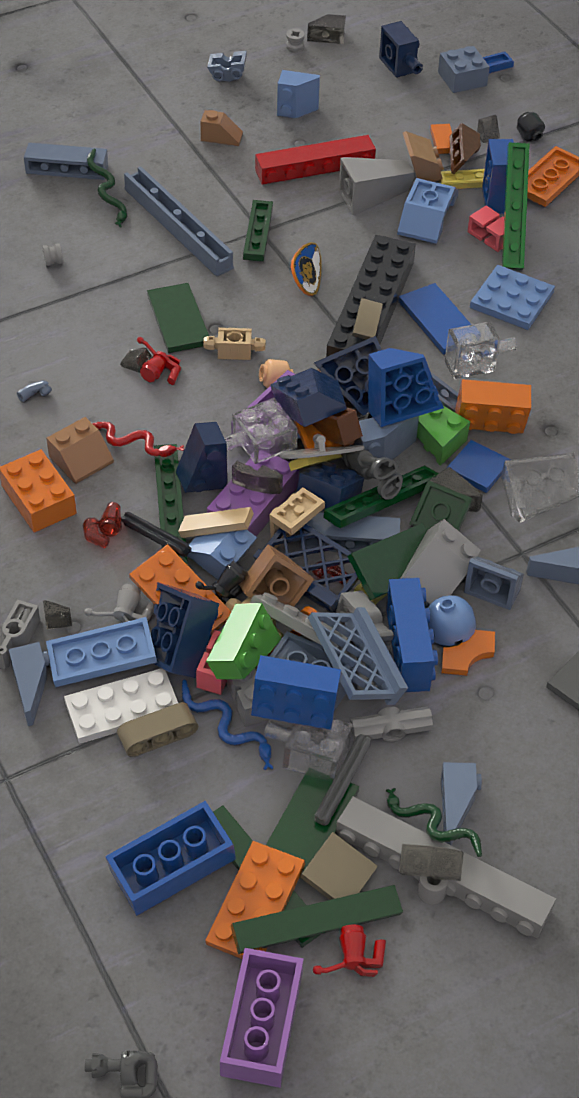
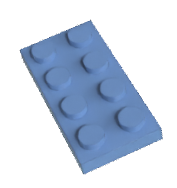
M147 617L46 641L55 687L157 663Z

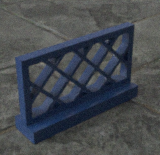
M307 524L300 528V535L287 537L286 531L279 528L266 544V546L269 544L272 547L284 544L286 552L284 555L289 558L304 556L305 566L301 568L309 575V571L323 568L325 579L313 581L303 595L330 613H337L336 609L341 593L350 592L359 580L356 572L345 574L344 564L350 563L347 556L352 552ZM315 537L319 540L320 547L306 549L305 539ZM301 540L303 550L289 553L288 543ZM265 547L262 550L258 549L256 553L253 555L255 561L260 556ZM336 550L339 553V559L326 562L324 552ZM321 552L322 563L308 565L307 555ZM340 565L342 575L328 578L326 567ZM343 581L344 588L338 595L330 591L329 583Z

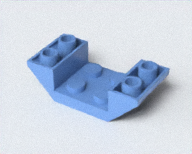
M416 178L405 201L397 234L437 244L442 233L445 214L449 206H454L459 194L458 189L453 186Z

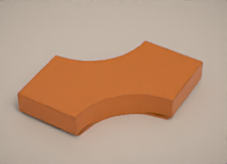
M475 630L474 634L467 641L457 646L443 647L441 673L467 676L472 664L481 659L494 657L495 632Z

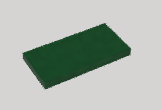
M189 283L147 290V296L168 353L204 347V337L209 336Z
M423 523L357 550L347 556L370 601L388 593L389 579H400L427 532Z
M311 765L266 843V846L305 860L303 871L331 833L334 832L336 834L338 819L352 797H356L359 792V786L350 782L329 824L323 826L315 821V814L336 776Z

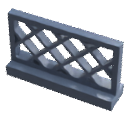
M357 607L353 613L311 612L308 619L333 668L341 669L340 682L349 700L384 699L387 705H395L406 692L408 686L366 608ZM321 622L326 623L327 625L332 627V629L329 630L328 628L324 627L321 624ZM339 622H346L345 626H343ZM336 630L342 635L346 636L347 640H344L343 638L335 634L334 631ZM330 640L342 647V650L334 647ZM350 640H352L355 643L356 647L349 643ZM345 650L358 658L357 661L345 654ZM361 660L365 662L367 667L360 663ZM341 661L352 667V671L344 667ZM356 670L369 678L368 681L356 675ZM351 681L362 687L363 690H355ZM374 681L378 688L373 686L371 682Z

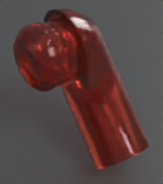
M338 565L326 567L327 573L332 577L342 575L341 567ZM323 568L312 570V573L318 578L324 577Z

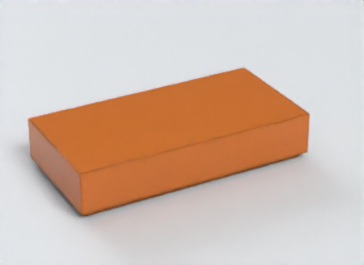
M432 124L430 131L438 153L450 154L449 136L452 133L450 124Z

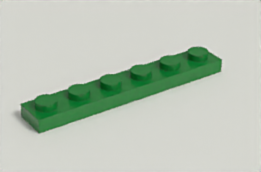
M509 142L507 145L502 266L508 269H524L530 143Z

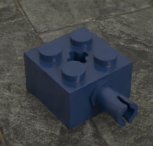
M402 21L382 25L380 60L396 78L412 73L419 74L423 70V65L418 61L417 57L420 46L418 38L414 36Z
M324 461L300 473L296 492L301 488H305L325 501L324 509L361 494L364 477L358 475L353 470H343L336 467V464Z

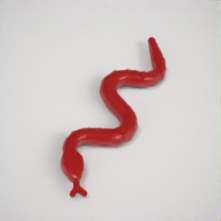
M110 422L92 423L98 430L107 429L106 440L112 446L122 447L138 439H144L145 451L151 456L168 457L174 454L176 450L184 451V445L178 448L166 445L159 449H154V436L147 430H137L121 438H116L115 426Z

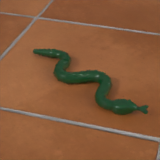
M94 148L87 156L88 166L94 173L101 175L107 180V182L99 185L98 195L106 203L120 210L115 224L122 227L121 223L127 218V209L120 200L107 194L106 190L111 189L115 185V178L109 171L93 162L96 153Z
M396 788L392 790L386 789V792L390 793L387 798V806L394 815L401 818H409L429 814L431 818L427 823L426 833L433 841L443 843L468 838L471 840L477 857L482 856L481 839L476 832L467 828H456L443 832L438 831L437 828L442 820L440 808L434 804L427 803L400 808L399 798L394 794Z

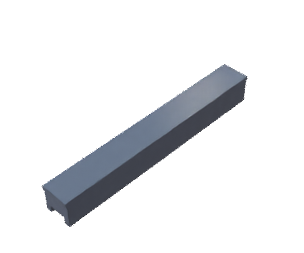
M140 166L137 168L138 172L134 174L124 173V189L216 277L234 269L233 252Z

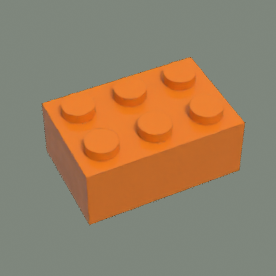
M462 379L456 402V413L470 421L469 430L500 431L511 434L524 433L531 411V385Z
M42 449L0 466V479L3 489L34 533L77 514L75 495Z

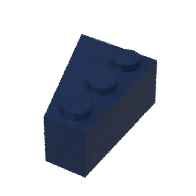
M217 422L195 423L176 469V474L185 493L224 489L228 484L227 442Z

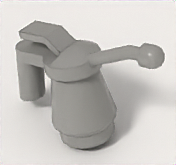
M124 584L118 592L117 607L114 609V612H95L90 608H86L84 613L87 616H114L115 619L121 622L147 617V621H149L154 613V604L152 602L148 603L141 615L133 613L141 600V590L137 586Z

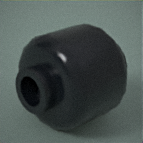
M525 112L518 118L516 128L525 141H537L543 136L545 124L537 113Z

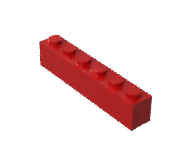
M369 135L264 152L255 154V171L262 185L340 171V158L375 159L376 148Z

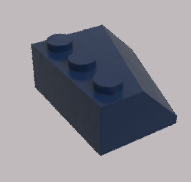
M376 336L313 363L322 373L338 380L342 395L362 416L367 414L369 354L382 350Z
M313 368L292 376L280 377L277 379V382L270 385L277 409L304 427L347 409L338 380Z
M157 582L156 591L160 592L159 604L154 605L153 614H156L157 624L151 630L157 663L153 664L173 674L196 678V670L204 652H206L207 645L211 639L214 621L218 617L219 603L198 594Z

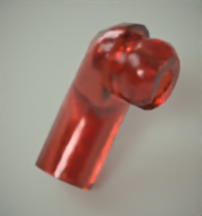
M94 517L85 519L83 523L85 539L102 548H106L110 538L99 533L98 524L100 523L98 519Z

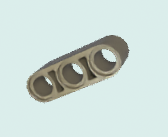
M181 702L125 722L119 726L117 734L126 754L134 757L189 737L198 730L199 726L188 704Z

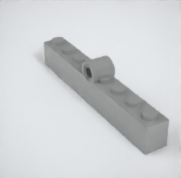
M354 796L337 821L336 835L345 842L362 848L372 857H379L389 862L397 870H404L414 875L419 880L418 896L427 904H438L443 901L445 895L455 896L465 901L469 907L480 909L490 914L496 921L506 922L517 928L523 935L533 936L537 939L552 913L556 898L445 842L433 841L427 833Z

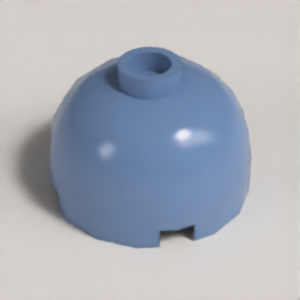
M453 595L442 596L434 600L428 607L430 610L428 628L433 629L434 642L439 645L453 646L456 641L463 639V642H465L474 634L476 629L474 611L463 598Z

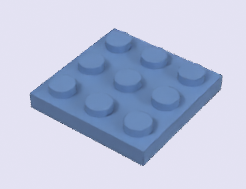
M497 265L471 300L470 308L529 330L554 293L555 286Z

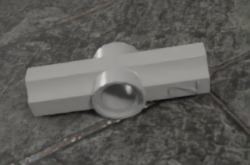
M393 706L383 708L375 715L350 718V727L354 742L360 734L369 737L371 740L383 738L387 742H395L402 739L406 734L432 730L433 722L431 710L428 706L401 711Z

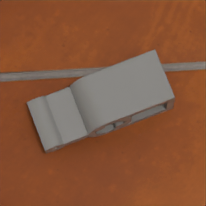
M362 590L341 593L336 609L337 613H353L357 607H365L383 642L393 640L394 634L392 630H388L382 623L380 610Z
M20 600L15 602L2 627L4 641L0 646V668L7 669L10 666L9 649L28 645L41 621L38 605Z

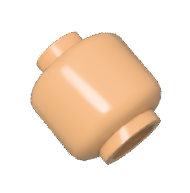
M268 359L260 366L259 380L263 382L266 388H269L287 370L293 372V369H290L287 361Z

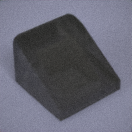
M496 115L478 120L477 132L480 133V140L483 143L488 142L489 139L500 138Z
M147 348L129 350L120 365L140 373L142 365L153 357Z
M46 600L43 601L47 629L72 626L69 607Z

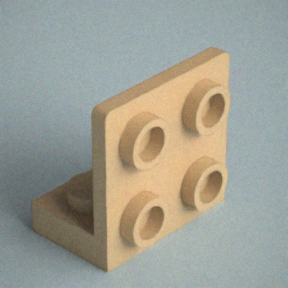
M301 488L298 492L292 494L288 500L279 507L274 508L269 514L271 538L279 528L286 531L287 537H291L325 508V501L305 488Z

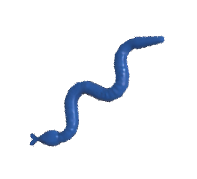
M182 680V699L188 704L190 710L197 713L214 709L222 711V717L217 730L223 742L230 745H239L250 741L259 742V754L266 763L263 769L266 770L268 767L273 769V766L269 763L271 746L264 735L254 731L236 735L230 734L228 727L232 720L233 711L229 704L221 699H211L202 703L193 702L187 680Z

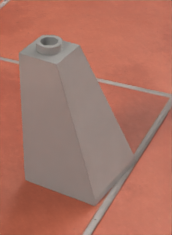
M340 158L339 192L352 215L363 212L411 190L413 181L416 179L415 170L411 168L407 160Z

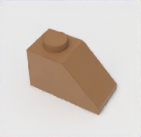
M205 110L200 121L201 141L239 146L243 131L224 112Z

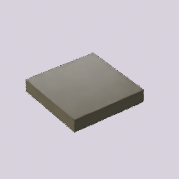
M332 832L300 875V878L326 898L332 900L359 893L378 866Z

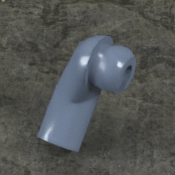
M45 380L30 383L17 392V397L20 401L24 402L38 391L42 396H46L52 391V388Z

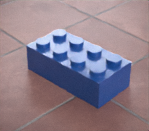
M420 578L389 579L386 602L388 628L394 634L393 640H391L393 658L408 686L406 692L430 691L431 681L436 678L435 666L438 665L437 650H432L434 632L433 629L428 628L430 610L424 606V603H426V589L421 588Z
M206 801L105 856L113 877L136 916L236 859L232 841Z

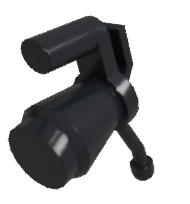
M233 560L230 564L226 565L218 581H215L212 586H204L200 581L196 582L195 586L199 590H214L215 595L226 604L222 597L230 599L236 598L241 594L243 590L239 584L245 580L248 572Z

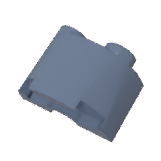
M247 51L234 52L232 57H226L223 53L210 54L207 68L212 74L213 79L216 81L240 79L244 71Z

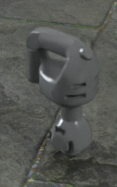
M123 1051L121 1059H108L103 1054L93 1053L92 1059H85V1072H92V1078L102 1077L108 1072H120L121 1098H149L156 1091L158 1064L152 1052ZM142 1065H145L144 1086L139 1085L137 1078L138 1068Z

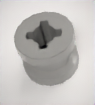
M301 29L288 30L286 32V38L288 39L286 48L293 52L303 50L304 32Z
M60 243L51 247L43 245L46 266H51L52 263L63 264Z

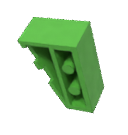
M443 406V409L419 416L416 437L424 444L423 448L427 452L430 451L436 457V462L440 466L467 441L470 426L469 420Z
M262 603L235 604L206 660L217 679H245L258 665L260 655L267 656L282 639Z

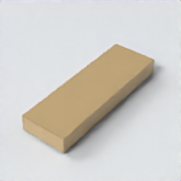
M251 507L188 515L184 517L178 532L181 538L247 530L254 513Z

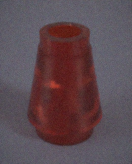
M116 502L107 504L98 522L100 532L105 536H116L122 529L121 507Z

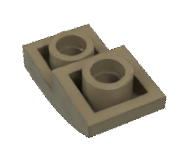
M361 298L352 336L367 340L376 335L382 303Z

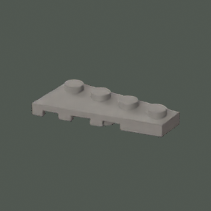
M269 593L252 597L250 603H262L270 617L321 645L308 619V615L291 605L277 601L278 598ZM321 622V624L324 627L328 628L329 630L332 629V627H330L329 625ZM336 630L334 631L335 634H337L344 640H347L346 636L342 635ZM330 640L334 647L342 650V647ZM350 640L349 643L355 646V643Z

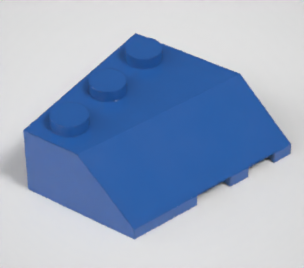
M393 348L369 354L368 412L380 427L444 408L438 397L439 393L434 386L430 369L423 354Z

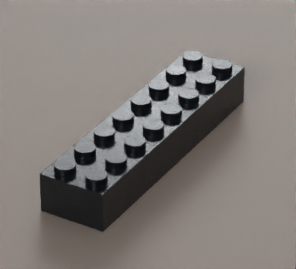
M375 234L327 343L326 357L366 340L352 336L361 298L383 304L375 335L379 344H381L398 303L399 296L414 264L416 243Z

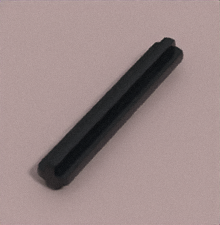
M125 512L124 516L121 517V522L125 526L163 547L168 544L181 557H187L188 553L192 550L188 543L131 512Z

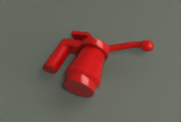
M138 337L137 342L145 345L153 354V358L142 365L140 370L142 378L148 382H154L159 379L164 368H167L171 371L167 381L169 384L174 385L181 371L179 365L181 360L162 351L156 352L148 342L144 341V338Z
M356 924L343 926L339 936L344 955L343 962L327 968H322L318 965L313 967V973L316 975L346 968L354 970L360 976L375 977L378 974V970L363 968L378 969L383 967L386 940H376L373 957L365 958L366 935L363 926Z

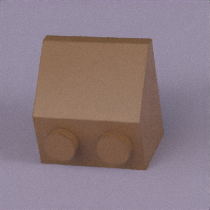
M407 131L403 132L417 178L432 182L443 179L440 171L444 170L437 147H432L430 139Z
M86 417L46 438L49 457L75 484L114 463V459L99 430Z
M268 544L249 569L245 580L239 585L245 595L251 599L254 595L269 593L277 597V601L294 607L314 581V578L288 556Z

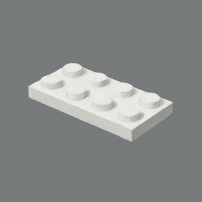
M162 668L64 696L79 744L115 734L119 726L125 722L178 703L166 670Z

